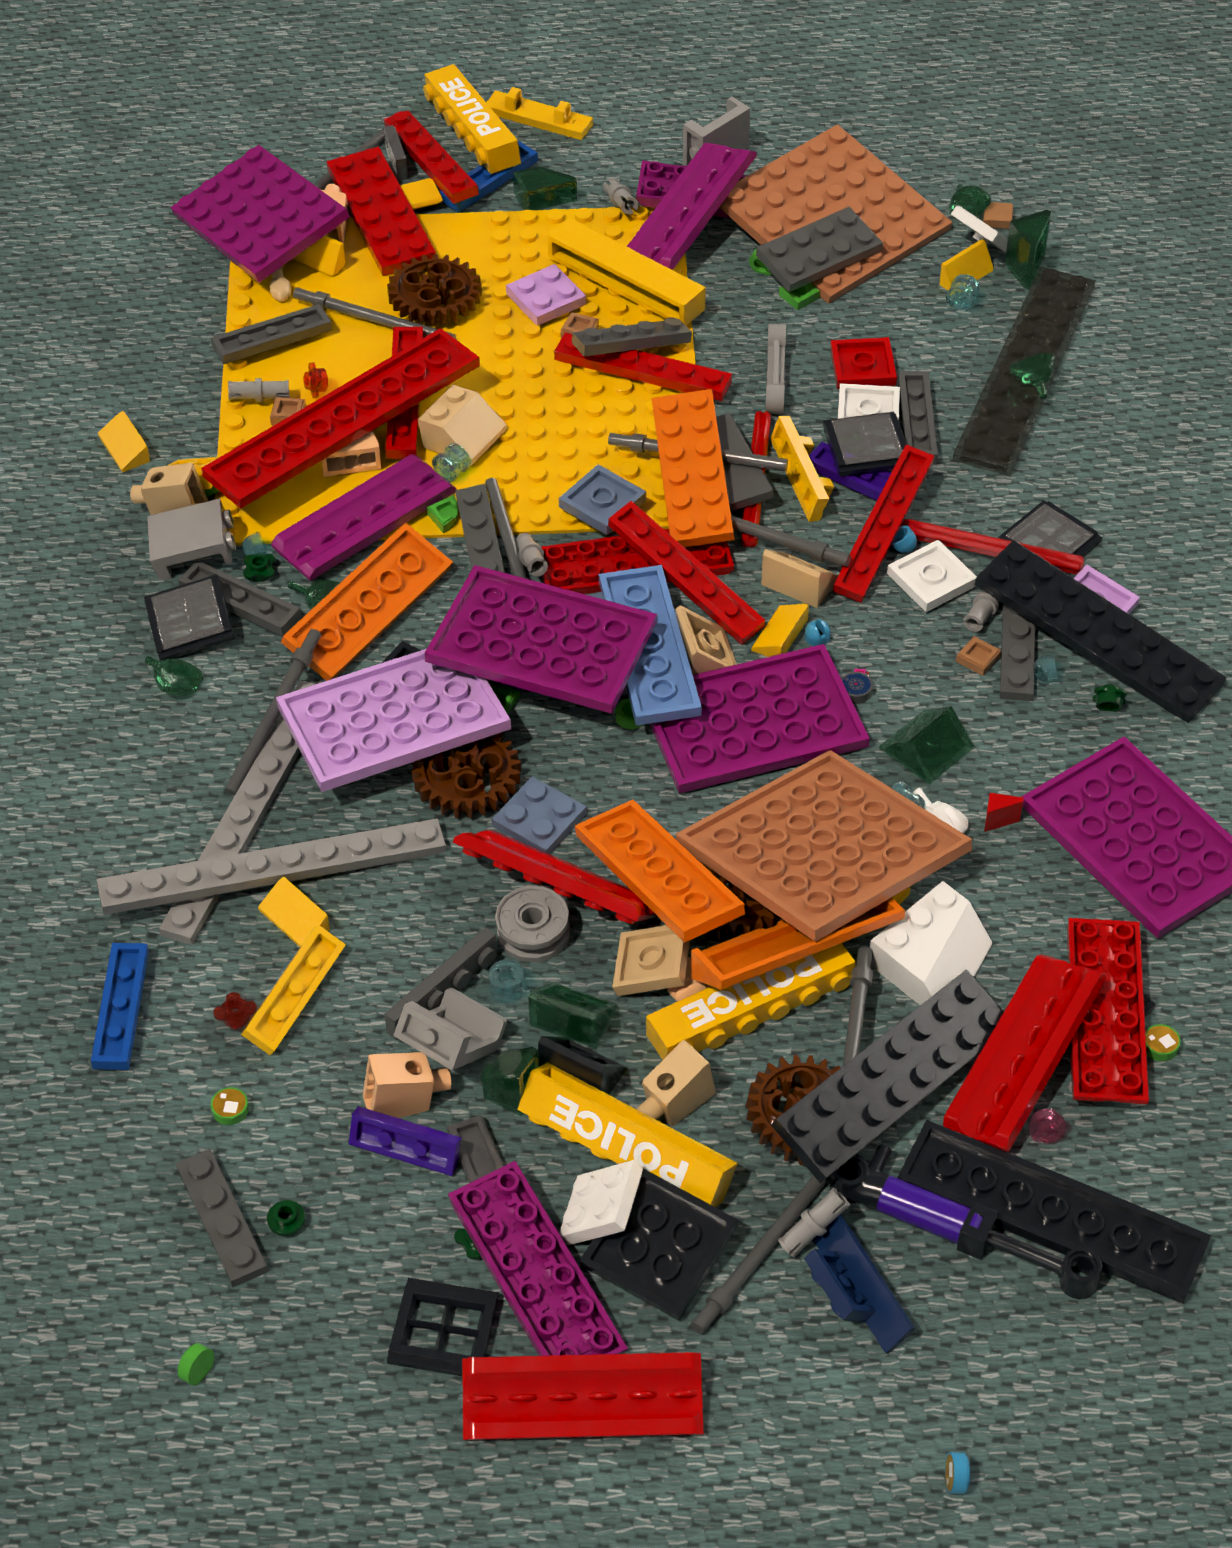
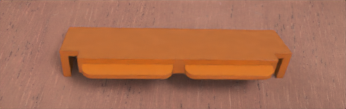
M890 898L816 942L782 919L776 926L771 928L756 929L702 951L698 948L692 949V979L722 990L905 919V910L893 898Z

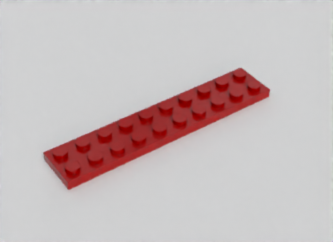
M439 328L201 468L202 476L242 509L480 366V358L443 329Z

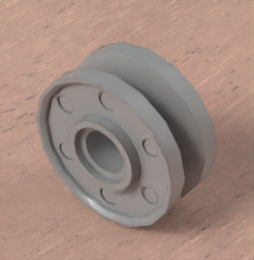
M535 885L516 888L505 895L498 904L495 915L497 936L500 946L509 956L520 961L537 963L555 957L568 944L571 931L569 910L566 901L552 889Z

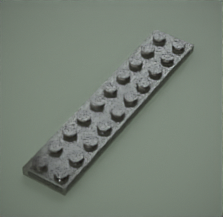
M1039 268L953 453V461L1012 476L1095 289L1096 280L1060 272L1055 269Z

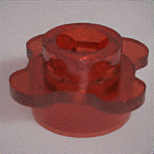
M311 362L308 365L309 371L304 373L303 383L305 389L311 391L312 397L318 398L319 392L327 390L328 376L324 368H316L315 363Z
M232 992L226 996V1001L221 1006L214 1009L213 1014L215 1019L222 1020L227 1027L240 1029L249 1022L251 1015L256 1013L257 1007L255 1002H247L240 997L239 993Z

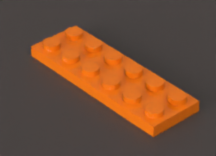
M712 389L651 398L670 535L684 548L735 540Z
M405 522L283 635L281 643L294 653L296 648L302 646L310 629L319 631L322 636L312 653L314 658L309 667L326 681L334 679L452 567L453 561Z
M630 800L575 825L576 836L684 943L745 915L744 903L634 800Z

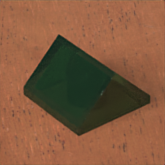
M1044 210L1010 220L1005 265L1024 289L1030 290L1046 255L1052 211Z
M952 706L923 710L883 742L879 748L930 785L973 750L974 745Z
M550 982L531 990L529 993L530 1026L596 1048L618 1004L555 982Z

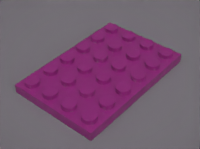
M260 145L248 150L241 158L227 165L217 175L204 181L200 187L190 194L183 196L176 204L170 207L173 214L180 221L259 283L350 218L344 206Z
M474 565L427 647L425 662L612 714L657 623V614Z
M825 644L695 674L693 678L702 707L701 716L650 723L678 793L806 763L829 750L836 754H842L867 748L870 741Z
M1125 736L1022 796L1024 798L1022 807L1157 939L1232 893V836Z

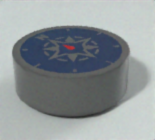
M850 672L841 678L853 704L864 703L870 699L873 682L868 675L861 672Z

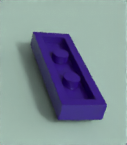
M821 442L809 455L818 474L874 500H878L891 474L885 470L839 476L829 445ZM844 452L846 459L856 458L855 456Z
M357 1106L352 1113L348 1144L452 1176L458 1167L462 1137Z

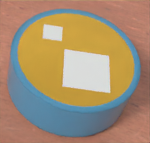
M949 1452L947 1454L945 1476L949 1494H965L968 1490L970 1466L968 1457L964 1452Z

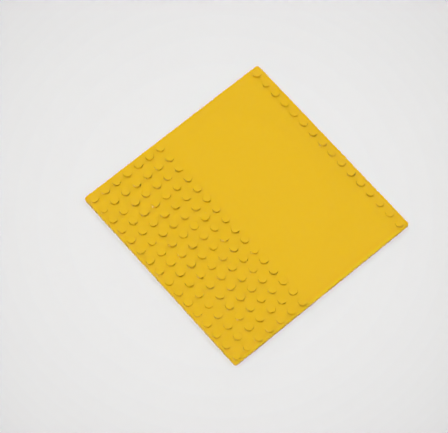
M638 206L637 210L630 207L634 212L633 214H625L620 207L416 214L438 258L443 259L445 255H449L450 261L457 257L460 258V265L468 262L469 269L475 268L476 275H480L482 284L480 304H476L475 311L468 310V317L458 315L459 322L448 319L447 325H444L442 321H437L435 326H432L431 321H426L424 324L425 326L435 329L441 328L445 332L455 334L457 341L479 356L480 366L420 402L419 418L452 385H456L477 392L507 425V430L473 465L424 448L418 426L417 456L431 466L436 473L454 485L457 490L484 484L489 478L497 479L514 535L522 533L601 532L559 508V497L598 464L645 490L646 501L639 508L663 529H669L659 452L646 450L645 453L633 452L627 447L609 445L608 437L610 433L630 436L637 433L657 440L651 398L685 392L554 360V350L561 340V329L571 312L598 318V329L611 328L612 325L616 324L634 325L641 321L658 322L664 321L666 318L549 258L547 236L570 217L627 247L655 207ZM350 217L348 218L344 242L345 266L335 276H329L298 261L290 260L283 265L284 278L291 285V295L284 302L275 300L270 293L269 285L273 279L272 274L259 283L230 260L225 333L313 306L311 303L293 298V292L296 287L315 293L317 291L330 294L331 298L401 318L400 311H393V304H389L387 284H389V276H394V273L382 276L353 218ZM684 254L673 270L688 278L686 254ZM556 264L586 295V305L537 326L506 294V285ZM327 309L324 312L331 320V331L223 364L217 457L226 454L274 426L271 425L270 415L275 399H263L262 402H256V399L229 400L228 381H255V378H262V381L289 380V398L305 399L306 406L392 357L393 328ZM409 315L402 319L409 320ZM416 319L413 322L420 324V319ZM692 321L687 325L692 331L690 343L637 350L696 364ZM387 422L372 430L379 443L381 469L324 477L322 461L242 509L221 492L215 493L214 500L220 498L224 509L230 510L232 513L234 528H231L230 532L234 536L235 544H271L278 533L402 460L386 459ZM490 502V506H491V510H492V515H493V520H494V524H495L496 533H497V536H501V535H500L499 528H498V525H497V521H496V518H495V515H494V511H493V508H492V505H491V502ZM459 508L457 522L445 533L427 515V510L406 522L424 538L465 537ZM400 527L383 536L379 540H387Z

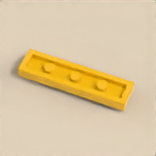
M317 924L241 1035L268 1055H271L346 944Z

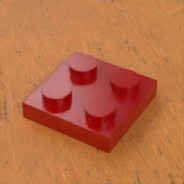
M889 337L831 340L830 352L837 389H840V384L896 386L897 375Z

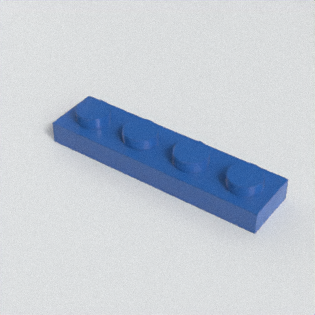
M518 141L521 164L490 174L484 165H479L467 173L478 185L479 195L453 204L440 190L442 202L458 213L538 162V152Z
M112 943L91 1057L93 1069L129 1070L149 956L147 944Z

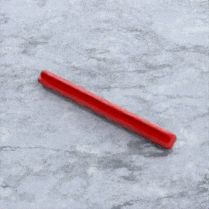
M757 411L755 413L751 451L756 455L767 456L771 414L768 411ZM762 502L744 507L743 520L760 525ZM741 532V545L754 548L758 543V537Z
M904 519L901 527L909 526L915 533L917 540L930 543L939 540L944 546L997 557L1012 542L911 519ZM1019 543L1063 572L1078 574L1084 567V557Z

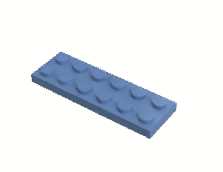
M662 565L599 574V585L603 600L657 614V623L626 684L636 726L701 716V703Z

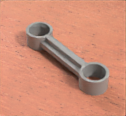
M768 324L765 411L776 415L784 414L786 324Z

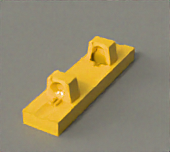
M511 87L508 94L495 90L486 102L500 118L582 140L593 126V117L572 112L571 104L568 102L560 101L557 107L522 98L521 89Z
M779 416L770 440L778 457L788 459L786 474L808 521H819L822 518L823 510L829 501L834 485L830 478L819 477L811 462L809 455L814 447L811 437L799 436L790 416Z

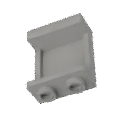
M730 97L727 99V113L706 126L702 127L693 120L683 124V165L687 166L705 142L724 145L734 149L749 150L750 107L734 97Z
M220 498L147 516L150 562L159 580L172 579L171 565L215 554H221L226 564L233 563L232 551L236 550V544L230 529L234 528V520L231 511L224 509Z
M449 988L445 990L440 1006L430 1011L413 1001L404 1004L393 1036L453 1071L494 1053L498 1049L507 1025V1019L454 988Z

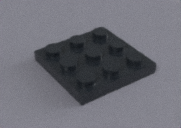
M643 1168L625 1231L593 1239L579 1262L583 1268L680 1321L737 1228L738 1220Z

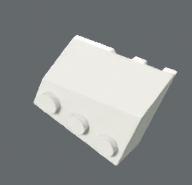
M942 881L905 912V919L890 924L871 940V967L916 1003L922 1005L966 969L973 977L976 976L992 946V941L971 903Z

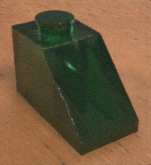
M540 166L513 172L514 195L522 210H541L577 201V180L574 176Z
M527 1047L501 1052L496 1061L489 1063L482 1073L481 1083H483L484 1098L522 1117L524 1113L517 1109L530 1072L539 1067L538 1049Z

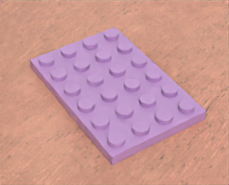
M426 649L276 697L279 711L321 792L510 730L511 719L487 679L425 662Z

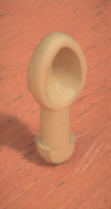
M283 266L272 273L273 279L269 285L272 297L279 302L286 301L291 295V285L284 278Z

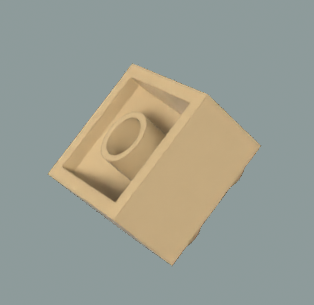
M452 385L418 419L424 448L472 465L507 430L506 423L477 392L456 385Z

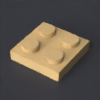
M667 925L622 932L612 986L617 996L684 986L690 941L684 943Z

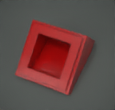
M989 793L984 832L1020 822L1024 798Z

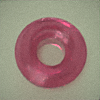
M1053 1109L1037 1111L1031 1117L1029 1125L1030 1135L1038 1143L1055 1142L1065 1134L1067 1129L1063 1116Z

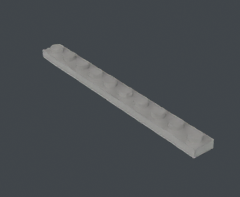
M301 680L295 691L316 684ZM282 715L198 861L245 852L301 752ZM220 894L174 902L159 927L160 936L192 945Z
M437 818L98 878L96 880L103 915L273 885L282 877L289 881L427 857L444 853L446 851V844Z

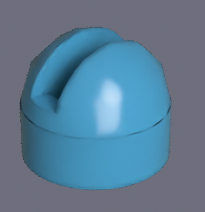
M902 526L892 546L899 553H910L916 548L917 538L909 526Z
M821 619L809 622L805 628L806 635L804 637L806 642L812 646L826 645L830 640L831 634L829 625Z

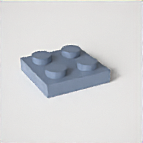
M598 464L559 497V508L608 535L613 530L608 526V518L630 501L634 502L638 507L646 501V491Z
M532 776L491 819L492 827L515 840L550 854L587 814V806Z

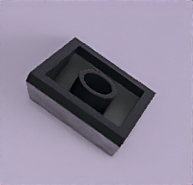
M541 1036L538 1042L537 1068L550 1063L608 1095L628 1068L566 1037Z

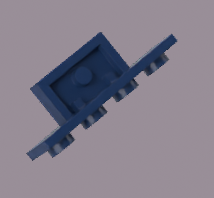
M840 1214L826 1227L827 1232L822 1237L817 1235L813 1239L818 1249H813L804 1259L812 1270L811 1276L813 1280L824 1289L831 1300L830 1305L835 1314L843 1320L866 1322L884 1352L890 1353L916 1328Z

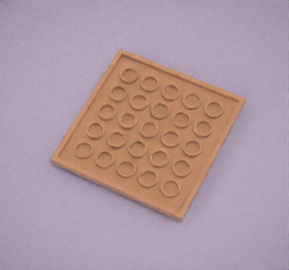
M838 124L739 180L719 207L760 245H763L850 206L883 242V246L880 252L811 283L820 290V298L828 304L949 231L953 223Z
M831 750L676 833V840L696 859L815 942L972 851L971 838Z

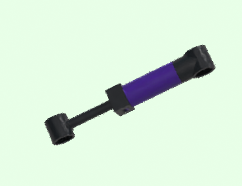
M881 1144L878 1146L869 1165L862 1156L856 1154L830 1175V1190L833 1187L836 1188L849 1203L858 1202L957 1244V1250L982 1260L988 1245H991L1059 1273L1060 1287L1071 1298L1078 1300L1087 1299L1093 1296L1097 1290L1102 1262L1095 1252L1087 1248H1074L1063 1259L995 1231L998 1211L976 1202L973 1203L971 1208L882 1172L892 1153V1150L887 1145ZM844 1177H852L855 1180H846ZM1074 1272H1082L1087 1276H1078Z

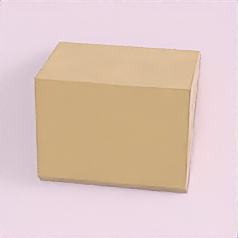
M765 549L762 558L761 585L818 608L833 588L838 574L788 553Z
M681 605L675 609L692 675L737 665L726 633L721 626Z

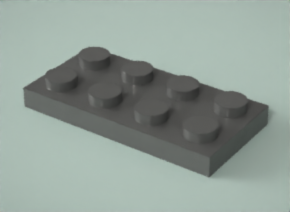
M849 206L758 246L756 256L788 292H792L880 252L883 242Z

